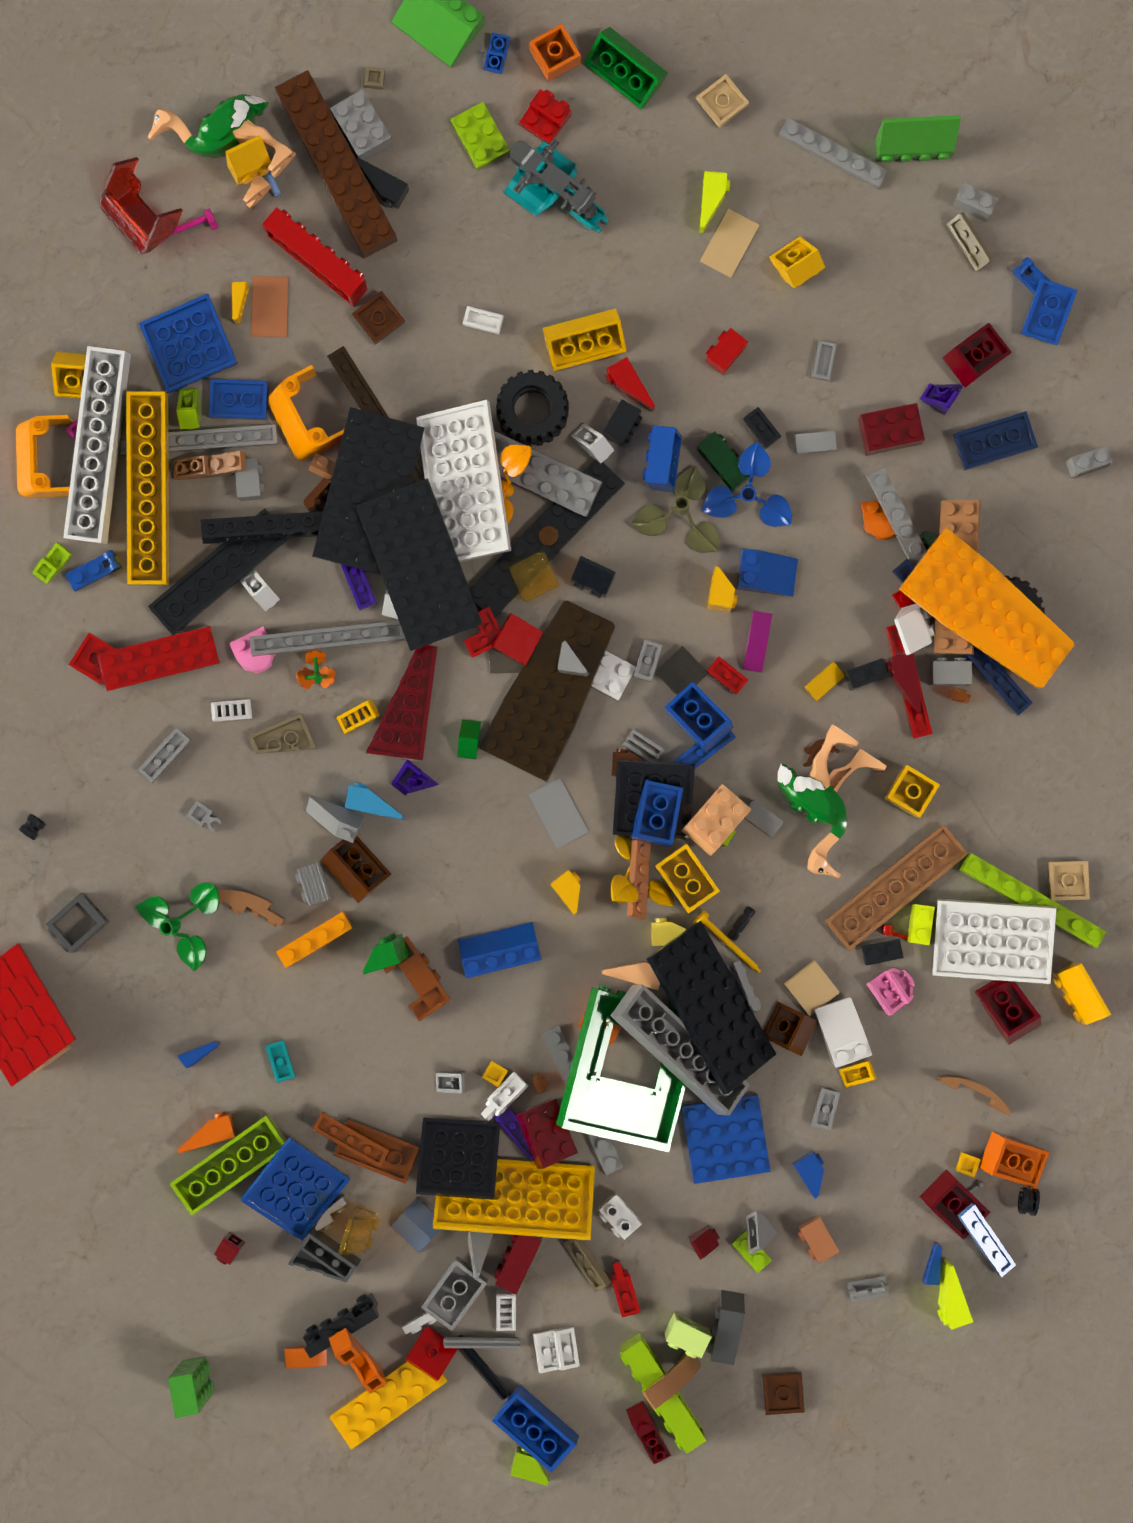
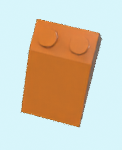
M992 1132L979 1168L993 1176L1037 1188L1050 1152Z

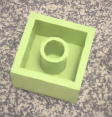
M676 1312L673 1313L664 1332L665 1339L668 1342L667 1345L676 1350L678 1348L685 1350V1354L692 1358H696V1356L702 1358L712 1337L709 1328Z

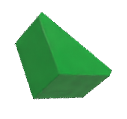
M462 719L457 757L477 760L481 728L480 721Z

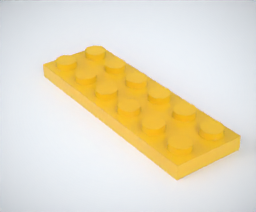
M406 1361L385 1376L386 1385L371 1394L365 1390L331 1414L329 1418L352 1450L448 1381L446 1376L442 1374L436 1382Z

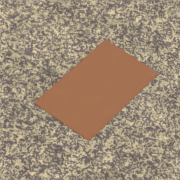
M253 276L251 337H287L288 277Z

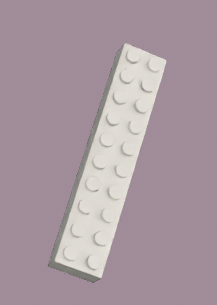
M87 346L63 537L66 539L107 544L131 358V354L126 351Z

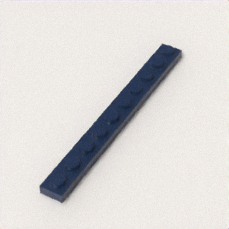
M907 558L892 572L903 584L915 566ZM975 646L974 655H965L1017 716L1033 703L996 660Z

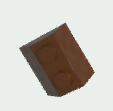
M777 1002L764 1029V1033L767 1036V1040L802 1056L818 1021Z

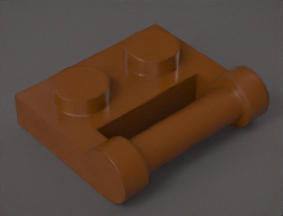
M325 477L304 499L303 503L309 512H319V506L324 500H327L331 483Z

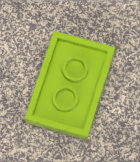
M484 102L450 119L452 126L477 170L510 153L509 147Z

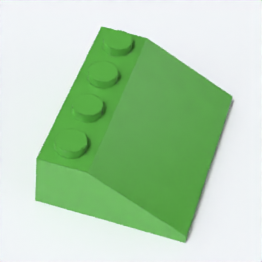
M404 0L391 23L451 68L483 28L485 18L480 11L465 0Z
M961 116L883 119L875 138L876 161L891 163L893 160L910 162L912 159L929 161L932 158H938V160L952 158L956 148Z

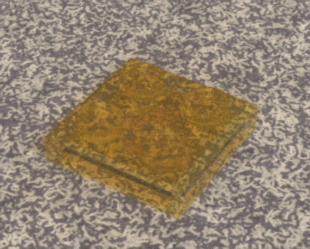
M540 551L509 567L524 602H528L559 586L544 551Z

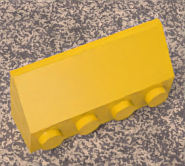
M616 308L543 328L553 371L627 352L621 320Z

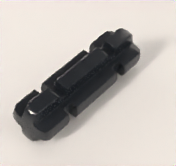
M750 906L745 908L744 914L740 915L733 926V930H730L727 934L731 940L736 941L738 939L739 933H742L749 923L750 917L752 918L756 911Z

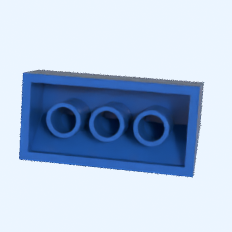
M533 922L458 940L466 978L542 960Z
M521 1384L507 1398L492 1419V1422L551 1473L577 1445L579 1435Z

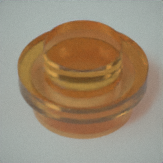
M546 526L541 529L539 539L544 545H553L558 540V532L554 527Z

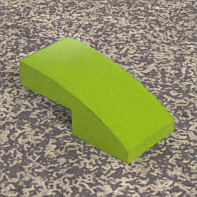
M56 542L47 556L40 560L32 573L45 584H49L70 560L73 553L60 542Z

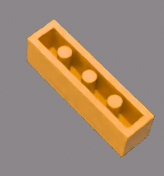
M344 911L277 950L276 953L285 968H288L355 927Z

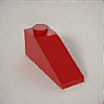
M627 357L607 368L606 378L610 385L614 384L617 390L649 411L655 410V404Z

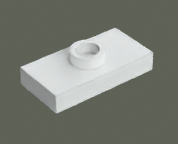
M467 306L462 324L466 327L499 335L504 315Z

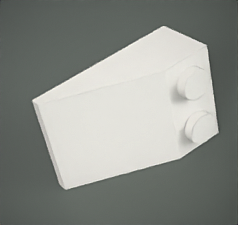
M851 997L814 1009L831 1062L835 1068L872 1056L867 1037Z

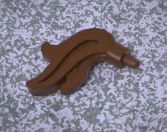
M825 739L817 740L810 748H804L805 753L810 754L807 762L803 764L804 767L812 765L813 759L820 751ZM833 746L830 752L839 753L840 750Z

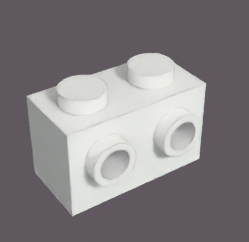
M616 1192L598 1207L600 1211L598 1215L605 1223L609 1222L613 1226L611 1230L618 1238L621 1236L625 1240L642 1225L641 1220Z

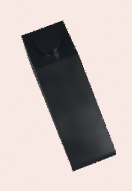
M358 157L356 161L368 182L383 201V204L389 208L395 207L399 209L409 191L408 184Z

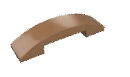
M951 1075L937 1076L936 1080L956 1090L961 1083L991 1098L988 1106L1008 1116L1011 1114L1006 1104L994 1092L979 1083Z
M684 1353L663 1377L654 1381L643 1392L653 1410L676 1394L697 1373L702 1365L697 1357L692 1358Z

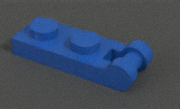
M1028 257L1022 261L1019 267L1017 266L1013 270V274L1034 295L1040 278L1051 281ZM1026 270L1031 273L1029 276L1025 274Z
M107 551L103 555L66 573L65 575L73 591L76 592L122 568L120 562H117L115 559L114 551ZM108 561L110 564V566L107 568L104 565V562Z

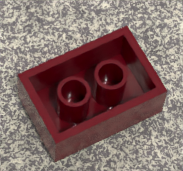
M917 403L861 414L858 418L866 456L921 445L925 441Z
M548 1099L515 1114L537 1169H544L578 1153L569 1130L556 1125L560 1111L556 1099Z
M512 1235L511 1247L507 1246L503 1254L502 1260L504 1262L503 1264H498L494 1273V1278H496L495 1285L517 1295L542 1242V1237Z

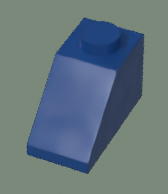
M811 1151L792 1164L814 1199L819 1196L824 1174L822 1167L824 1162L819 1154L815 1155Z

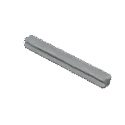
M445 1337L443 1346L444 1348L519 1349L520 1339Z

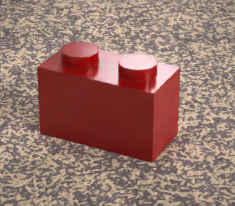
M732 328L727 332L724 330L718 337L719 342L717 345H711L706 352V362L722 375L725 374L748 344V341Z

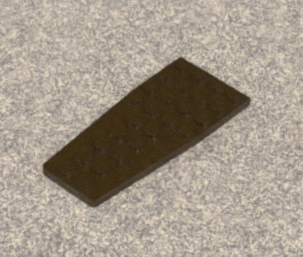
M564 601L536 645L527 664L524 665L504 697L479 749L548 782L579 719L615 630L614 623L574 603ZM562 642H567L589 673L587 677L560 673L557 670Z

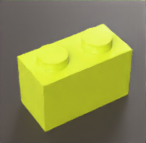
M912 904L907 942L930 945L935 907Z

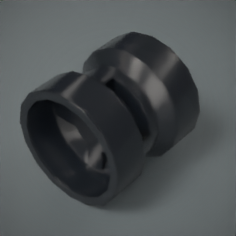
M29 814L27 822L22 824L19 830L27 837L35 840L38 837V832L46 826V823L35 815Z

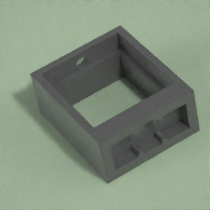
M80 893L49 920L46 925L50 935L54 938L57 937L61 941V947L66 952L74 953L110 921L85 893ZM79 903L97 924L77 942L72 944L55 924Z

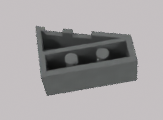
M721 1290L719 1305L715 1311L716 1323L712 1325L711 1331L713 1340L708 1344V1353H711V1361L729 1365H734L745 1316L744 1294Z

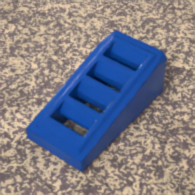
M214 1041L180 1054L178 1058L185 1068H190L220 1046V1042Z
M937 1242L933 1244L922 1278V1282L926 1285L941 1284L942 1246Z

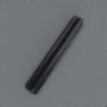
M458 1348L501 1400L506 1399L510 1395V1391L473 1348Z

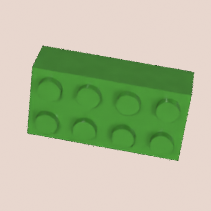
M205 1356L182 1360L168 1377L175 1418L199 1414L214 1392V1384L212 1380L210 1381L208 1374L211 1372L210 1363L206 1361Z

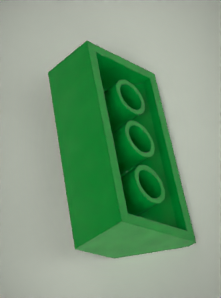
M611 27L599 33L583 64L640 109H643L668 75V72Z

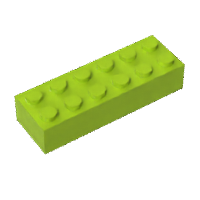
M267 1114L172 1181L170 1186L192 1216L269 1162L287 1139L271 1115Z
M641 1332L621 1344L620 1357L626 1367L630 1365L634 1380L637 1383L641 1382L642 1392L667 1373ZM679 1391L661 1406L654 1409L659 1417L663 1416L665 1428L669 1433L673 1432L676 1445L680 1450L684 1449L686 1454L707 1441L703 1428Z

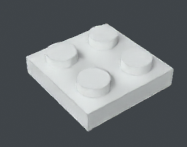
M606 651L592 687L619 701L636 666Z

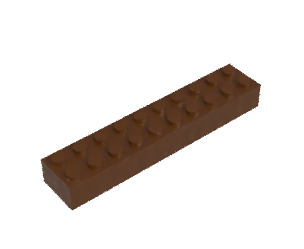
M307 70L276 86V93L363 257L366 258L397 242L396 234L310 72Z

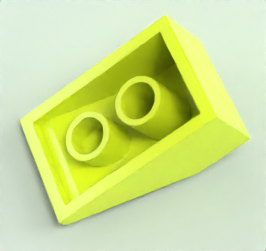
M944 1259L938 1298L940 1309L937 1310V1313L944 1326L947 1325L953 1330L973 1323V1319L954 1265L948 1259Z

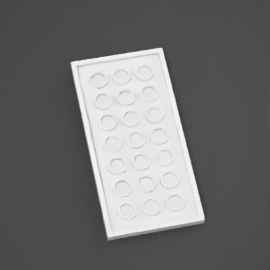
M488 400L479 401L416 417L417 426L425 427L420 445L425 479H429L459 562L511 551L490 402Z

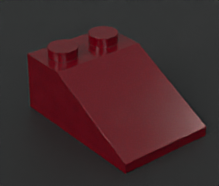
M987 323L943 357V360L966 388L1012 352L991 324Z
M993 980L975 991L997 1030L1008 1045L1041 1026L1040 1014L1015 981Z
M947 1169L919 1196L963 1240L969 1235V1232L957 1215L971 1203L976 1205L984 1219L991 1213Z

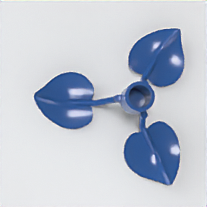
M760 443L750 445L740 456L738 463L740 472L743 475H750L749 483L742 489L741 494L732 497V492L729 488L717 486L708 493L702 506V511L706 514L724 518L731 516L736 511L737 504L734 501L735 499L742 498L746 502L756 500L765 504L760 508L759 514L762 522L766 525L773 527L789 526L792 521L791 508L784 497L773 494L766 501L756 496L757 490L752 486L754 475L757 477L764 476L771 466L770 457Z

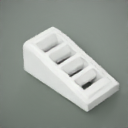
M251 700L212 702V722L253 719ZM242 704H245L246 715H242ZM233 705H237L238 716H234ZM226 706H229L230 716H226ZM218 707H221L222 717H218Z
M497 1288L496 1331H516V1294L503 1288ZM500 1304H512V1306H500ZM512 1312V1314L500 1315V1313ZM500 1320H512V1323H500Z

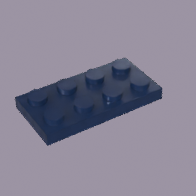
M1027 411L953 434L964 471L1038 448Z

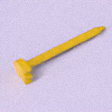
M705 910L692 922L695 924L701 921L751 969L756 970L758 973L761 972L758 965L708 919L709 914Z

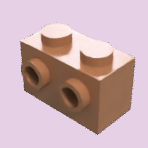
M819 1215L798 1226L800 1229L798 1235L803 1243H808L810 1249L807 1251L812 1260L817 1259L820 1264L839 1253Z

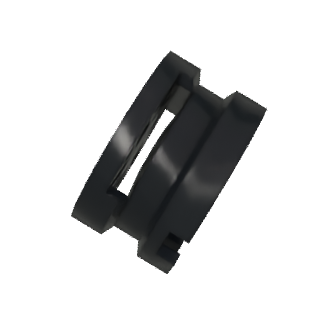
M1022 1186L1021 1190L1023 1191H1020L1018 1196L1019 1214L1025 1215L1029 1213L1031 1216H1036L1040 1203L1039 1189L1032 1188L1030 1190L1028 1187Z

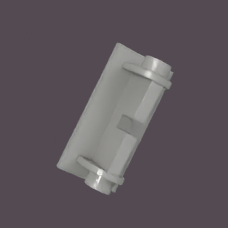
M886 1276L847 1282L850 1302L889 1295Z

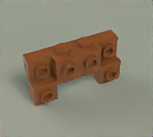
M406 936L404 941L410 956L399 964L384 968V971L387 974L397 966L401 968L420 996L419 999L409 1005V1008L412 1009L417 1020L420 1022L451 999L440 984L439 979L441 977L435 969L431 970L429 967L430 961L425 953L420 954L410 938Z

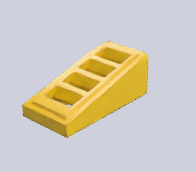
M232 282V319L235 324H240L249 291L247 282Z
M370 699L339 715L336 719L344 734H347L381 715L374 701ZM366 706H367V708H368V710L370 711V713H371L372 716L369 715V713H368V711H367V709H366ZM360 709H361V711H362V713H363V715H364V717H365L364 720L362 719V717H361V715H360V713H359V711H358V710H360ZM353 713H354V715H355V717H356V719H357V721H358L357 724H356V722L354 721V719H353V717H352V715H351V714H353ZM345 717L348 718L350 724L352 725L351 727L348 726Z

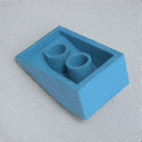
M354 783V786L349 785L345 803L346 809L405 820L403 814L372 790L367 789L368 785Z

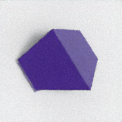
M930 383L920 399L945 415L959 395L963 385H933Z
M409 760L404 763L391 783L405 796L412 792L439 785Z

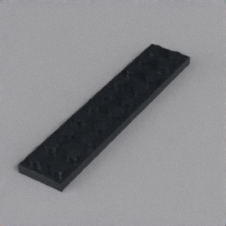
M595 459L583 471V473L602 481V485L587 517L553 502L511 545V551L505 552L470 588L474 602L481 609L489 606L496 618L625 485L603 462L599 463Z

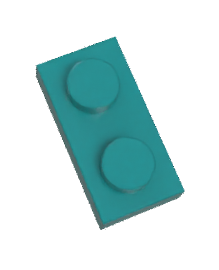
M285 1040L266 1045L276 1083L296 1077Z

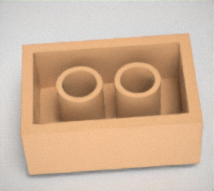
M722 784L681 831L711 856L751 811V808Z

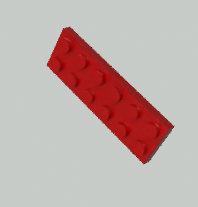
M210 626L97 654L107 692L220 664Z

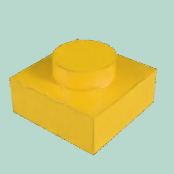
M491 1061L482 1078L499 1087L508 1069Z
M961 1152L955 1171L975 1178L981 1159Z

